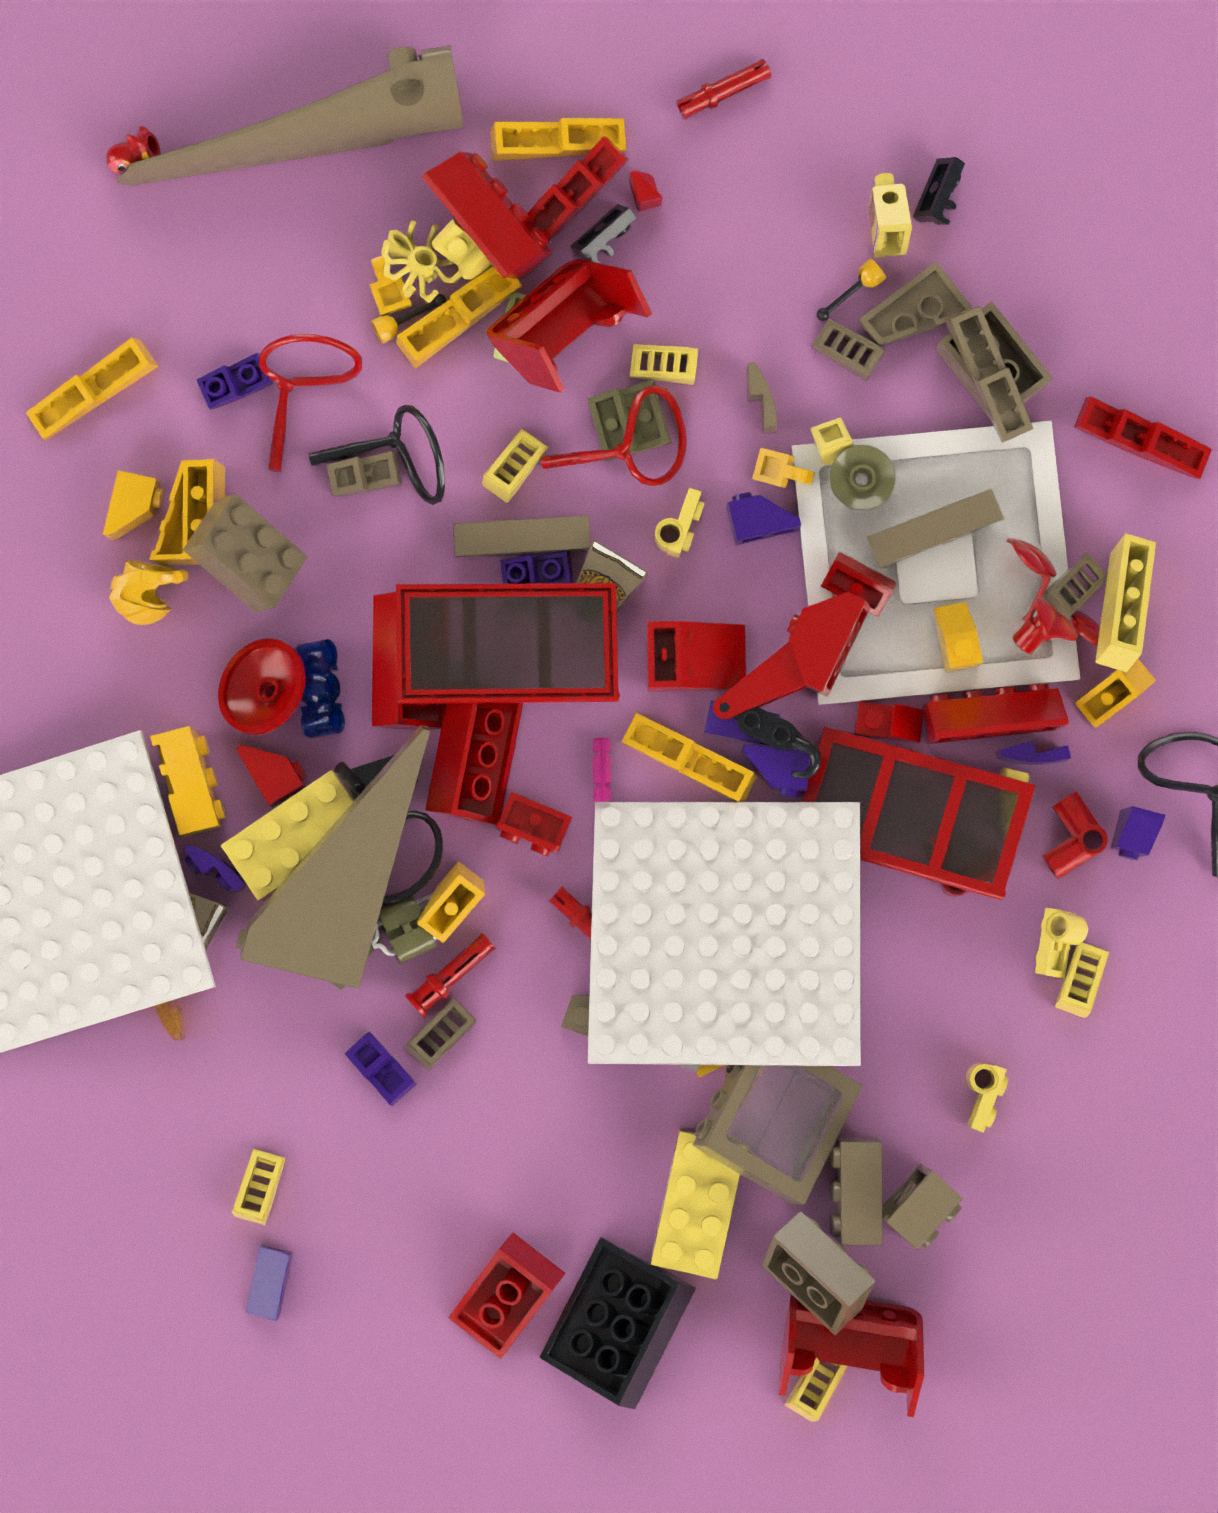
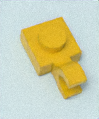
M383 256L371 259V264L378 281L369 285L380 316H387L412 307L409 297L405 298L403 294L404 282L402 277L397 280H390L383 275L385 266Z
M760 448L752 479L786 488L788 479L812 485L815 472L792 466L794 456Z

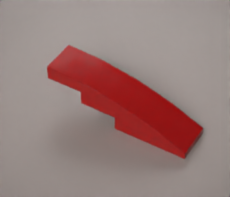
M603 136L583 160H578L557 184H553L527 213L528 218L526 220L533 229L538 228L550 241L603 189L628 162L629 158L607 136Z
M1092 396L1085 398L1074 428L1110 445L1195 479L1201 478L1212 451L1211 448L1160 422L1152 423L1126 409L1118 410Z

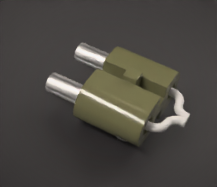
M433 893L417 900L410 896L398 903L382 908L375 928V936L372 939L373 948H380L387 956H395L399 964L436 948L435 940L437 938L417 924L422 914L421 910L425 909L428 903L426 901L430 900ZM379 926H381L384 935H386L392 951L387 950L383 944L376 943L380 936Z

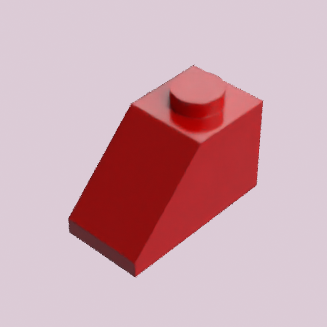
M244 745L235 748L269 806H276L306 787L303 780L307 778V775L298 760L292 763L286 756Z

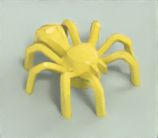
M412 220L406 236L398 230L389 231L388 240L384 241L381 251L385 259L383 275L390 280H397L409 272L410 276L403 286L405 298L410 297L416 291L412 284L415 279H419L420 296L430 303L439 292L434 289L427 295L425 281L431 283L438 276L443 282L453 284L462 276L460 271H458L453 277H447L436 266V264L439 266L454 264L449 259H437L433 251L431 242L436 237L439 227L435 224L432 225L427 245L417 247L413 242L416 222ZM388 251L391 254V256H393L396 259L391 258L388 254ZM390 264L407 265L395 274L389 273Z

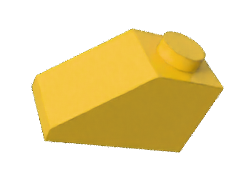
M118 470L103 535L110 540H117L155 515L156 508H161L163 503L164 489H161L162 484L156 478Z
M966 602L933 608L945 673L980 666L983 663L977 629Z
M1137 659L1127 672L1116 669L1077 700L1075 704L1094 728H1097L1140 696L1156 679L1142 662Z
M458 861L437 885L417 924L444 943L485 895L484 880Z

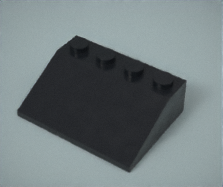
M600 1237L539 1358L614 1404L636 1409L696 1287Z

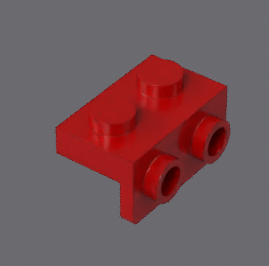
M511 792L495 828L502 831L499 837L518 844L519 840L522 839L532 843L530 850L549 857L550 852L558 854L573 817Z

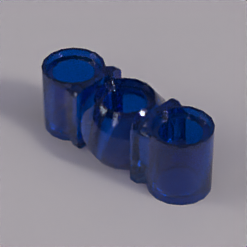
M329 639L299 644L295 647V650L303 661L306 676L304 693L301 700L307 706L300 707L302 712V730L308 738L339 734L344 730L345 717L341 709L342 703H335L340 695L339 680L332 673L338 671L336 665L338 660L336 646Z

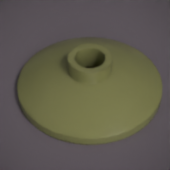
M856 445L847 448L837 456L832 464L829 478L833 494L843 505L854 510L866 511L879 507L890 497L895 486L896 474L891 460L884 452L873 446ZM856 476H866L867 484L858 485L855 480Z

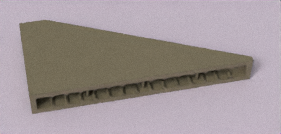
M420 725L248 922L247 929H240L236 949L241 950V960L359 989L430 734L427 726Z

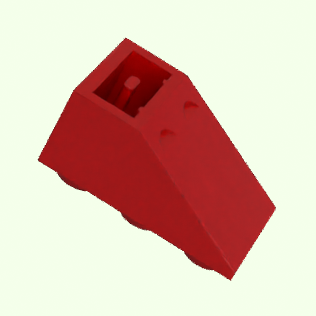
M647 621V692L728 691L746 677L745 625L689 621Z

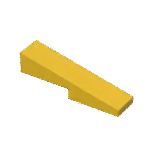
M561 118L559 122H494L490 129L492 161L587 155L603 136H607L624 153L626 151L624 118Z
M492 266L451 294L450 300L398 334L396 345L416 369L521 289L522 284L517 278H503L496 268Z
M131 337L84 374L73 376L28 410L26 414L41 437L47 440L159 366L140 339Z
M638 713L635 714L621 741L623 744L734 802H745L758 777L753 771L696 744L693 740Z

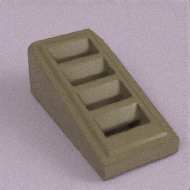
M828 319L811 346L864 381L868 380L885 352V349L831 319ZM834 331L838 335L831 346L824 345L831 332ZM845 338L849 342L841 353L835 351L842 339ZM855 344L859 347V350L854 358L850 359L847 355ZM866 351L870 354V357L863 366L858 362Z
M1086 553L1045 591L1042 598L1051 603L1060 614L1069 618L1107 580V575L1089 553ZM1085 565L1096 576L1094 581L1083 570ZM1077 573L1088 585L1086 589L1075 577ZM1069 581L1079 591L1080 594L1078 596L1067 584ZM1061 589L1070 597L1071 603L1059 592Z
M452 998L407 1043L405 1049L429 1071L477 1020ZM450 1011L464 1024L461 1028L447 1016ZM440 1021L454 1033L451 1038L437 1025ZM431 1031L444 1043L441 1048L428 1036ZM421 1041L434 1053L432 1057L418 1045Z

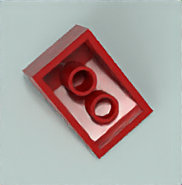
M512 1232L448 1318L502 1359L566 1273Z

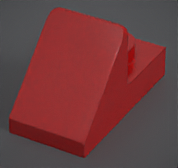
M859 701L854 735L920 743L924 710L897 703L885 705Z

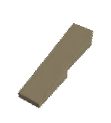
M981 306L973 307L946 319L945 322L1001 442L1008 441L1032 430L1033 426L1010 369L1005 368Z
M991 488L867 536L879 568L883 569L940 544L944 545L1002 521L1004 517Z
M589 515L454 523V557L519 556L520 554L558 553L563 551L569 553L586 552L590 549Z

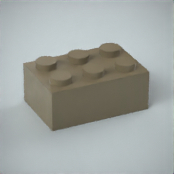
M991 301L982 308V311L1005 368L1010 369L1022 402L1025 404L1046 388L1053 378ZM949 333L939 341L935 350L990 419L951 333Z
M236 493L216 499L183 549L186 554L255 613L273 609L277 606L308 558L307 555Z
M837 1138L835 1146H833L829 1154L830 1166L835 1168V1179H830L829 1194L830 1200L836 1202V1213H830V1234H833V1237H836V1240L841 1245H883L882 1142L876 1138Z
M920 1163L882 1206V1219L916 1250L921 1246L927 1248L938 1236L939 1232L936 1231L938 1226L944 1220L950 1222L962 1208L959 1203L963 1198L934 1171Z
M801 1211L773 1236L761 1265L834 1335L862 1310L876 1282L866 1267L857 1264L847 1255L846 1250L840 1243L832 1241L814 1219L808 1218Z

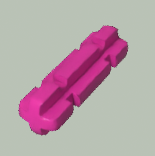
M595 738L593 740V752L595 753L593 757V784H596V788H593L594 801L609 802L611 801V788H609V783H611V756H608V752H611V742L609 738Z

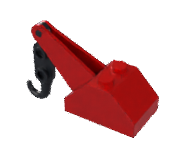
M846 592L805 607L800 615L795 613L787 628V632L790 633L789 642L717 698L713 704L714 714L722 720L735 719L739 729L744 734L778 750H794L807 754L810 757V766L802 772L792 771L791 775L794 778L808 779L815 775L821 765V753L817 746L805 739L792 723L760 707L808 687L828 697L869 613L870 606L867 600Z

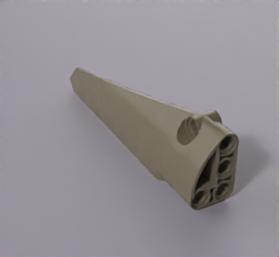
M451 45L421 50L422 55H419L420 61L417 59L415 48H394L387 52L389 70L268 120L191 146L132 163L126 172L117 178V183L132 186L383 146L390 144L394 139L464 128Z

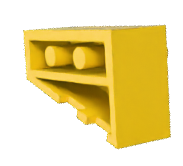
M214 459L181 460L169 497L171 502L165 520L161 522L159 528L161 532L155 551L152 550L150 561L161 566L199 565L183 549L216 499L225 497L224 465Z
M186 726L150 736L152 745H157L162 763L159 765L161 775H165L169 790L168 798L179 835L187 837L223 827L221 819L226 818L222 800H216L213 787L218 786L214 768H208L205 755L210 754L205 735L200 736L197 730Z

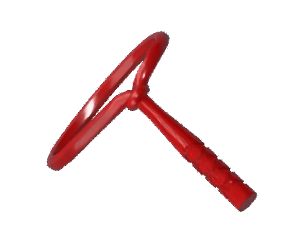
M294 334L278 338L263 348L259 355V367L265 376L277 382V388L280 390L273 426L274 432L272 434L268 470L281 472L287 422L288 393L293 390L294 386L341 384L355 378L362 370V357L350 345L334 338L317 334ZM302 341L318 342L344 351L352 357L355 366L350 371L341 375L294 377L288 380L269 369L266 359L272 351L285 344Z
M656 385L645 387L634 396L622 444H618L615 449L578 451L577 453L571 452L570 454L542 456V468L549 469L559 466L586 464L617 457L622 461L625 460L631 475L641 484L648 486L662 485L670 481L677 474L685 457L687 444L686 428L681 410L667 389ZM650 394L661 395L667 401L675 417L679 438L677 457L671 469L665 475L654 479L645 477L638 471L629 450L641 402Z

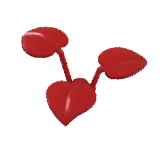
M1008 538L1006 542L1012 544L1023 563L1042 577L1039 591L1028 613L1022 618L1025 623L1012 636L1016 645L1027 654H1032L1045 640L1049 642L1051 638L1075 641L1078 638L1076 631L1078 629L1083 638L1098 646L1100 626L1091 617L1076 611L1071 615L1072 619L1068 620L1051 603L1042 598L1051 580L1050 577L1054 578L1057 575L1048 557L1037 547L1026 541ZM1037 610L1038 615L1034 618L1033 615Z

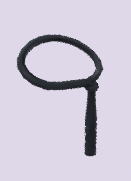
M406 404L397 409L394 416L393 432H390L387 437L337 446L336 448L332 447L309 453V459L313 466L390 445L391 448H397L416 492L425 502L431 505L437 504L442 501L444 495V462L438 440L425 416L411 405ZM405 412L412 414L419 421L429 439L437 474L435 496L430 495L424 488L407 448L400 440L402 418Z
M1182 732L1153 740L1138 754V770L1143 778L1159 787L1205 793L1212 801V876L1218 877V784L1211 787L1205 784L1160 778L1150 772L1145 765L1147 756L1165 744L1182 740H1199L1218 746V738L1198 732Z
M340 762L335 766L334 772L359 796L367 787L366 784L344 762ZM412 810L407 813L406 820L418 818L424 820L430 826L435 839V853L432 863L422 878L410 888L396 895L384 896L382 905L398 903L415 895L433 878L440 865L443 854V838L438 824L427 813Z

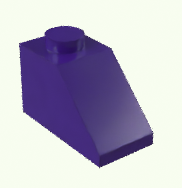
M751 492L733 496V501L728 502L726 507L735 545L799 531L801 527L799 518L761 495L752 496Z
M743 745V756L771 790H779L778 796L798 798L799 792L804 793L807 791L808 779H798L791 775L792 771L802 772L808 769L810 757L801 751L778 750L766 746Z
M1135 806L1120 810L1111 848L1119 850L1118 856L1138 861L1139 856H1148L1162 827L1165 814Z

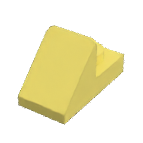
M454 219L431 242L435 250L458 266L464 279L473 280L493 266L466 231Z

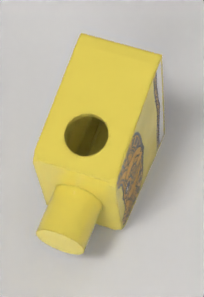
M882 173L874 178L875 187L871 190L869 201L874 258L906 255L912 231L906 188L903 184H895L893 174Z

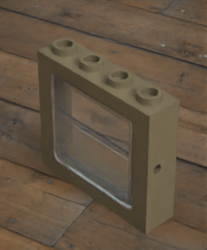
M728 1065L725 1072L727 1077L722 1087L712 1096L710 1106L712 1107L707 1117L698 1124L695 1130L696 1139L692 1146L787 1203L805 1205L858 1097L862 1085L831 1066Z

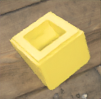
M841 417L810 428L824 465L832 464L841 452L853 446L852 439Z

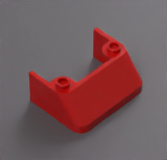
M575 259L558 268L488 328L487 336L497 351L529 384L561 393L565 388L557 374L558 368L554 360H552L593 324L612 327L617 325L626 313L649 317L652 312L632 270L583 259Z
M791 1294L780 1358L779 1395H786L790 1374L794 1376L809 1374L813 1370L814 1360L817 1357L821 1362L880 1371V1381L883 1386L891 1392L907 1394V1416L914 1417L924 1379L923 1318L921 1314L910 1307L866 1300L862 1310L834 1335Z

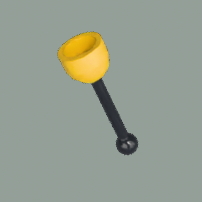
M871 258L867 260L858 271L859 281L829 306L820 308L816 313L817 318L820 321L827 320L829 313L860 287L874 288L886 279L882 269Z
M438 294L430 303L397 319L385 315L371 320V325L379 341L384 344L392 340L397 334L398 325L435 306H441L447 301L446 297L443 294Z

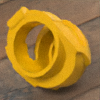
M127 560L123 574L113 576L109 599L115 610L129 622L136 625L154 624L163 619L172 610L166 601L156 596V589L160 585L166 586L172 582L174 584L185 582L188 579V572L185 569L177 570L173 567Z

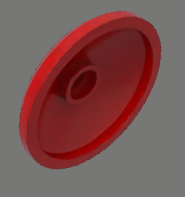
M266 638L249 643L231 658L223 671L218 688L219 708L222 716L230 726L245 734L260 735L277 729L292 716L302 699L306 680L304 664L298 652L281 640Z

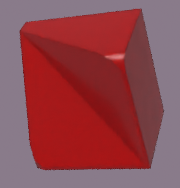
M631 171L629 174V184L636 209L640 212L662 206V195L657 191L654 177L648 173Z

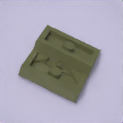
M648 380L622 390L616 388L587 398L602 450L615 449L618 444L623 443L628 414L634 396L643 388L655 385L653 380ZM657 394L647 395L641 402L632 443L629 448L631 455L672 443L659 395ZM608 458L605 459V461L615 460L618 458Z

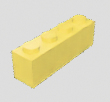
M1125 533L1110 553L1095 661L1097 664L1127 672L1142 654L1156 542Z

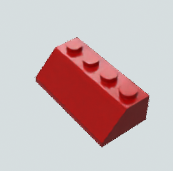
M460 151L421 176L422 179L503 278H526L552 253L547 246L549 243L547 237L538 228L533 229L526 220L528 218L526 211L518 203L513 204L506 195L508 190L499 179H493L485 170L488 168L486 162L477 153L472 154Z
M396 592L373 595L372 727L418 729L420 725H423L429 729H441L446 704H397L395 699L397 694ZM410 600L411 690L448 689L449 600Z
M451 681L449 689H464V682ZM477 683V689H496ZM523 703L446 704L425 808L426 811L487 824H497L502 815Z
M1048 683L1030 685L1029 691L1016 692V687L996 689V695L983 696L982 690L963 693L964 698L951 699L950 694L930 696L931 702H926L923 705L927 744L1056 731L1069 724L1059 689H1049Z

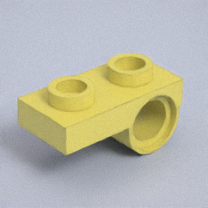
M689 488L678 520L666 518L658 523L655 530V543L667 555L680 558L682 550L689 551L695 534L689 532L692 520L699 521L705 505L704 502L699 501L701 491ZM666 528H673L678 532L679 538L673 543H667L662 540L660 533Z
M1045 908L1044 918L1041 923L1039 950L1036 954V974L1065 979L1070 945L1082 943L1088 933V925L1083 917L1059 909Z
M984 1063L974 1064L968 1069L966 1083L971 1090L978 1093L967 1123L968 1127L984 1133L985 1127L990 1128L997 1113V1109L993 1108L997 1095L1003 1096L1009 1078L1005 1077L1007 1069ZM982 1069H986L991 1075V1082L985 1088H979L975 1083V1075Z

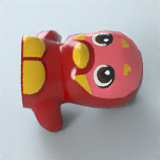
M140 126L136 136L126 135L128 142L114 144L108 149L106 162L114 173L122 175L132 163L161 155L158 140L148 128Z

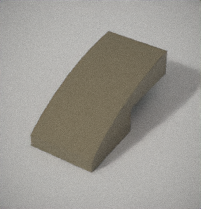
M750 362L746 369L748 402L761 401L762 433H776L777 415L770 388L756 363Z
M393 451L362 459L354 457L327 464L334 497L370 492L402 484L396 452Z

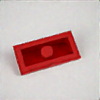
M839 552L821 587L837 596L850 592L867 600L870 606L869 613L879 617L897 583Z

